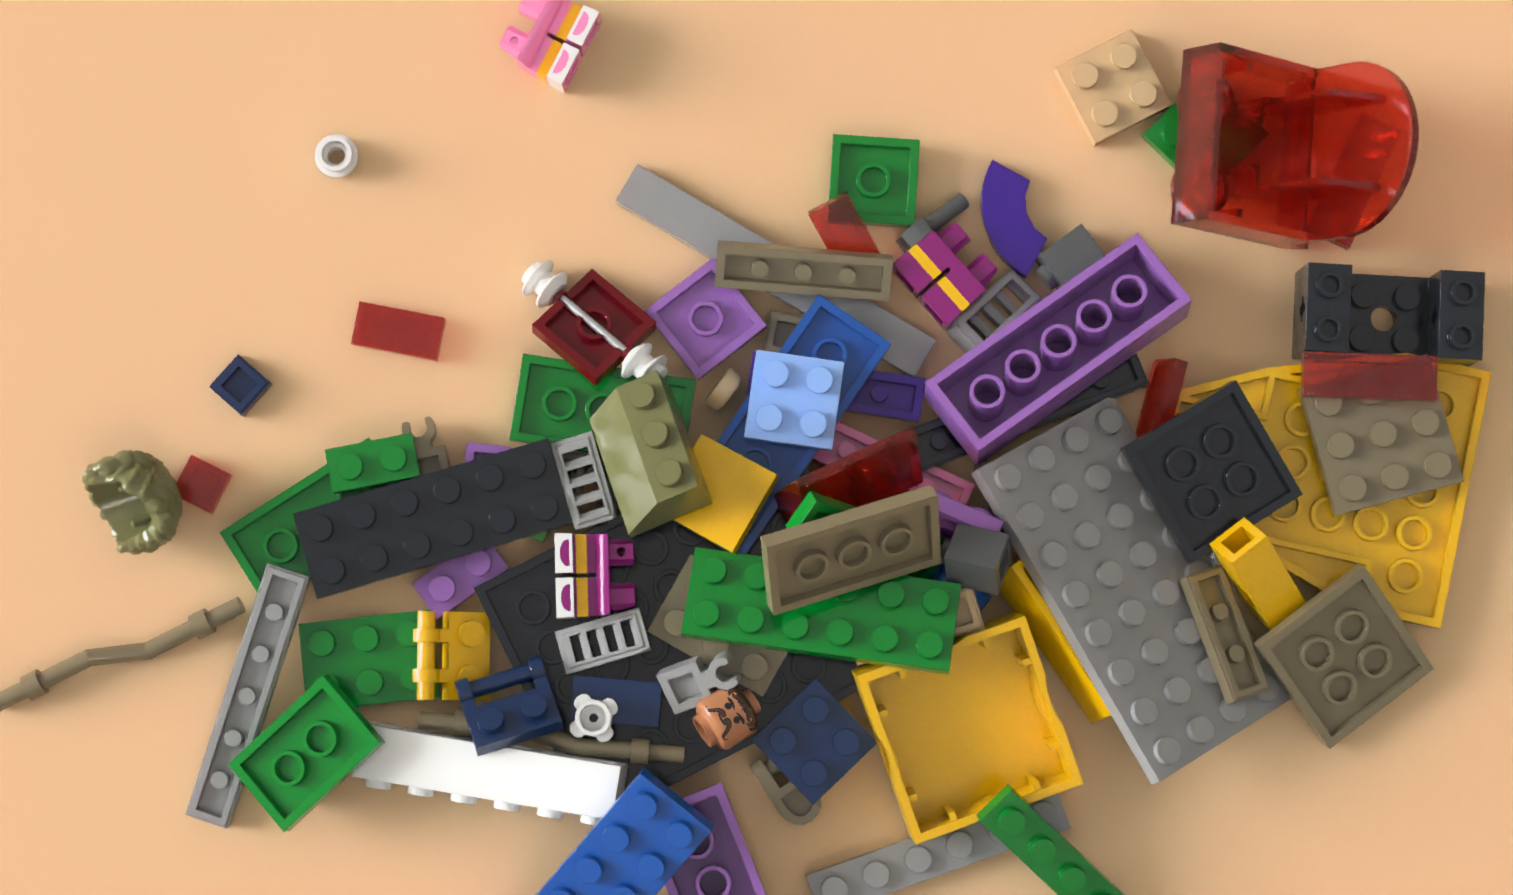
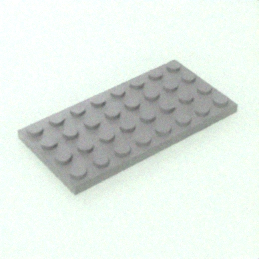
M1108 397L980 467L971 475L996 518L1004 521L1002 525L1004 532L1009 534L1010 542L1151 785L1172 775L1291 698L1255 647L1270 690L1228 705L1226 704L1179 579L1212 568L1213 565L1207 555L1193 563L1186 562L1120 450L1137 439V436L1115 398L1111 399ZM1245 621L1251 640L1254 643L1257 640Z

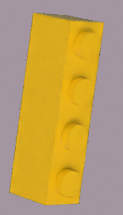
M1020 558L1010 564L1000 592L1013 611H1018L1025 615L1033 640L1091 724L1111 716Z

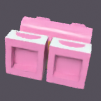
M522 0L518 9L519 14L535 21V24L530 34L510 25L500 41V47L509 56L517 60L521 70L565 94L582 61L581 55L584 56L602 23L600 12L586 5L581 7L568 0Z

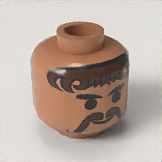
M737 686L728 690L717 688L711 695L697 702V715L693 716L692 720L699 735L709 747L716 745L720 749L728 750L757 732L759 723L756 714L761 712V706L755 695L748 688L744 691H741Z

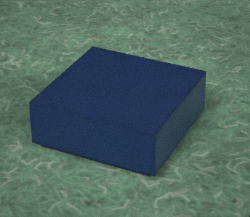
M238 354L209 387L244 417L273 384Z

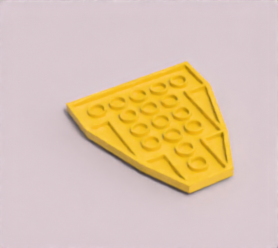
M1400 353L1267 367L1175 390L1171 393L1166 420L1232 380H1236L1303 493V495L1254 524V526L1267 535L1289 574L1321 592L1359 563L1365 566L1401 621L1434 629L1441 628L1490 384L1491 371L1464 365L1430 363L1464 482L1334 517L1297 390L1313 384L1415 358L1418 355Z

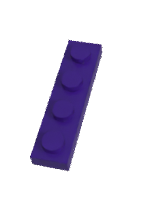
M753 352L746 393L747 397L751 391L756 352ZM874 370L846 412L919 423L926 378Z

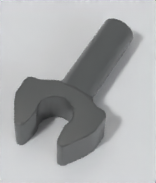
M958 193L926 218L922 217L901 234L902 237L895 242L906 253L933 230L936 232L969 207L968 200L964 195Z

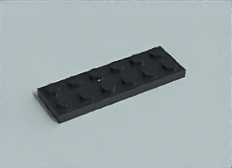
M548 438L293 514L317 599L326 598L573 524Z

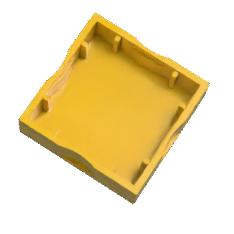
M1018 611L986 621L985 628L954 637L949 675L875 664H867L851 670L907 832L915 845L976 823L979 820L977 814L1007 784L1028 803L1083 784L1064 726L1051 705L1047 692L1046 674L1025 615Z

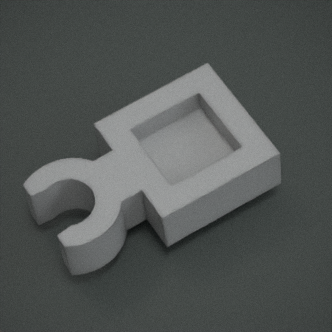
M731 652L718 653L711 663L704 666L700 656L697 655L659 670L656 677L675 715L695 708L700 699L711 695L716 690L715 687L728 690L734 688L742 678L740 672L733 675H725L720 670V666L730 662L732 658Z

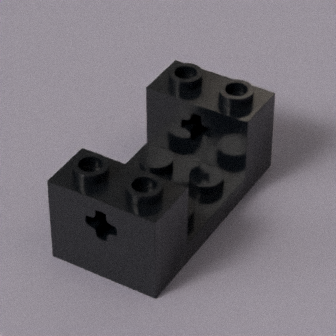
M1308 262L1295 273L1292 359L1333 361L1409 353L1418 356L1427 354L1430 363L1455 364L1469 367L1482 360L1485 272L1440 270L1429 278L1352 274V265ZM1383 308L1390 312L1393 324L1389 331H1379L1372 325L1371 314L1374 309Z

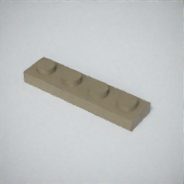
M718 240L714 287L815 296L819 294L827 297L889 302L893 255Z

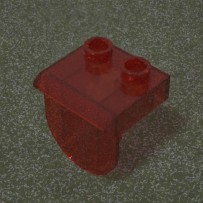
M1222 42L1183 50L1181 87L1177 95L1179 117L1175 172L1170 188L1172 197L1171 224L1284 249H1308V243L1345 239L1367 232L1379 224L1395 207L1404 193L1414 169L1418 151L1419 125L1416 106L1409 89L1393 71L1370 62H1351L1317 69Z

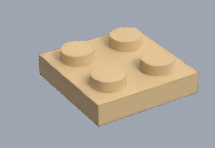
M1132 29L1054 69V73L1093 147L1169 109L1172 105Z

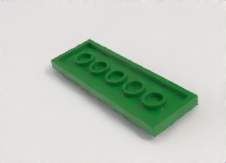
M695 547L681 635L684 638L949 675L961 584L900 576L773 616L767 605L762 556L736 553L734 555L728 551Z

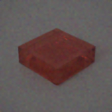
M191 455L176 484L180 489L183 500L213 514L233 475Z

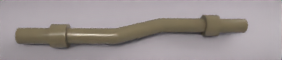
M236 597L209 611L204 608L189 615L187 622L147 642L86 649L42 672L36 669L20 677L19 683L0 692V711L27 698L35 700L49 693V687L91 666L149 660L194 637L202 639L216 632L217 626L245 613V607L241 599Z
M456 710L455 714L419 712L418 729L453 731V736L471 737L463 710ZM557 731L532 739L533 741L574 755L630 759V764L648 765V761L684 763L685 746L652 744L650 739L632 737L631 742L615 740L600 742L598 739L577 738L571 734Z

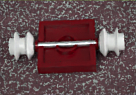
M546 260L542 263L535 262L525 271L522 277V282L524 283L522 293L525 296L536 293L538 295L536 305L539 308L554 304L532 324V333L592 384L597 386L621 362H623L621 377L624 379L633 375L639 378L655 370L665 378L668 369L665 367L667 357L665 355L657 358L652 357L653 346L651 343L640 345L656 330V321L595 270L591 269L569 291H566L568 275L565 272L554 275L552 273L554 264L551 260Z

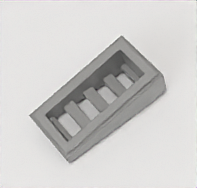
M1011 268L953 321L947 330V335L967 353L1040 302L1042 297ZM1005 287L1023 303L1020 308L1002 292ZM993 299L1010 315L1008 319L990 303ZM982 312L997 329L993 331L977 314Z
M593 430L550 443L575 530L617 518L619 511ZM584 447L588 448L589 455L566 462L564 453ZM590 464L593 465L594 472L571 478L570 470ZM597 481L599 489L577 496L575 488ZM599 499L603 500V507L582 512L580 505Z
M640 607L555 632L566 675L652 651ZM629 621L635 641L634 646L627 647L621 627L622 622ZM612 626L618 650L610 652L604 628ZM594 630L602 654L593 657L587 632ZM576 635L579 637L585 659L576 662L570 637Z

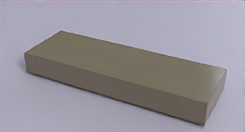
M1218 565L1179 579L1226 704L1228 705L1270 690L1223 566Z

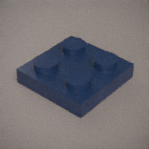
M817 679L812 681L752 739L758 748L812 805L877 744Z

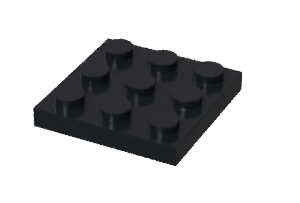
M1236 380L1226 383L1120 449L1187 563H1193L1211 552L1212 548L1209 544L1243 517L1254 525L1303 495Z

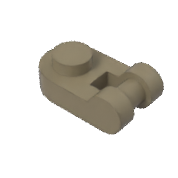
M760 758L750 765L768 796L786 821L793 824H806L818 815L821 808V798L812 805L791 781L779 788L773 776L781 771L770 759L763 762Z

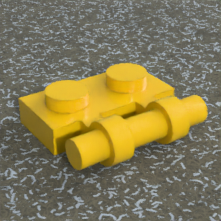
M418 611L417 629H413V642L417 643V669H413L412 682H417V700H435V683H442V700H459L454 681L464 678L472 681L490 675V620L486 612L448 611L443 612V629H435V611ZM435 643H443L442 669H435ZM490 694L474 698V700H490Z

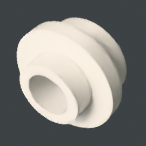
M333 134L323 138L318 143L314 157L317 167L323 174L331 178H342L349 175L356 168L359 155L352 140L344 135ZM335 150H341L345 154L344 160L339 164L330 162V155Z

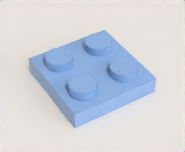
M756 350L744 439L832 451L844 362Z

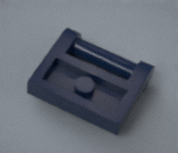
M540 655L528 658L527 664L479 679L468 681L467 678L454 681L477 756L564 729ZM533 680L534 689L476 707L474 698Z

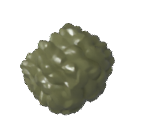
M123 450L117 452L114 456H106L98 462L87 466L86 471L82 474V482L85 484V490L90 492L88 496L93 505L101 510V518L107 520L110 527H112L111 534L112 537H117V551L119 553L129 552L133 555L143 552L153 553L160 546L171 541L176 534L179 518L183 511L182 496L176 480L171 477L169 470L163 465L162 461L142 451Z

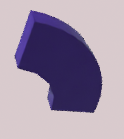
M992 160L986 172L981 191L980 207L984 227L989 241L998 256L1008 267L1012 268L1023 278H1026L1047 238L1034 228L1027 215L1025 195L1030 180Z

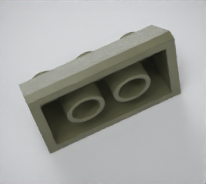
M655 370L616 387L589 421L628 535L634 537L712 504L672 388L661 374Z

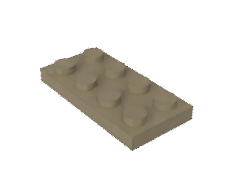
M931 485L760 536L767 605L773 616L941 564L938 495Z

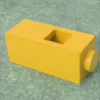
M1245 517L1209 544L1250 613L1269 630L1273 629L1306 603L1267 535Z

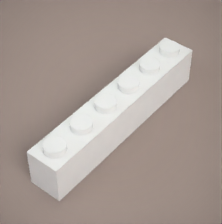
M368 721L385 743L352 773V777L365 779V786L370 788L389 790L393 783L408 786L407 793L412 795L433 797L434 791L451 793L450 800L454 802L477 804V798L494 800L493 807L501 810L520 811V806L524 805L536 807L537 815L563 818L564 812L581 815L580 822L595 825L624 792L628 763L522 745H513L477 756L471 737L453 736V734Z

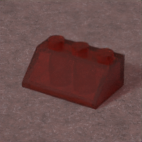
M913 426L908 427L788 484L773 495L786 523L809 491L859 507L908 492L921 484L923 479L917 433Z

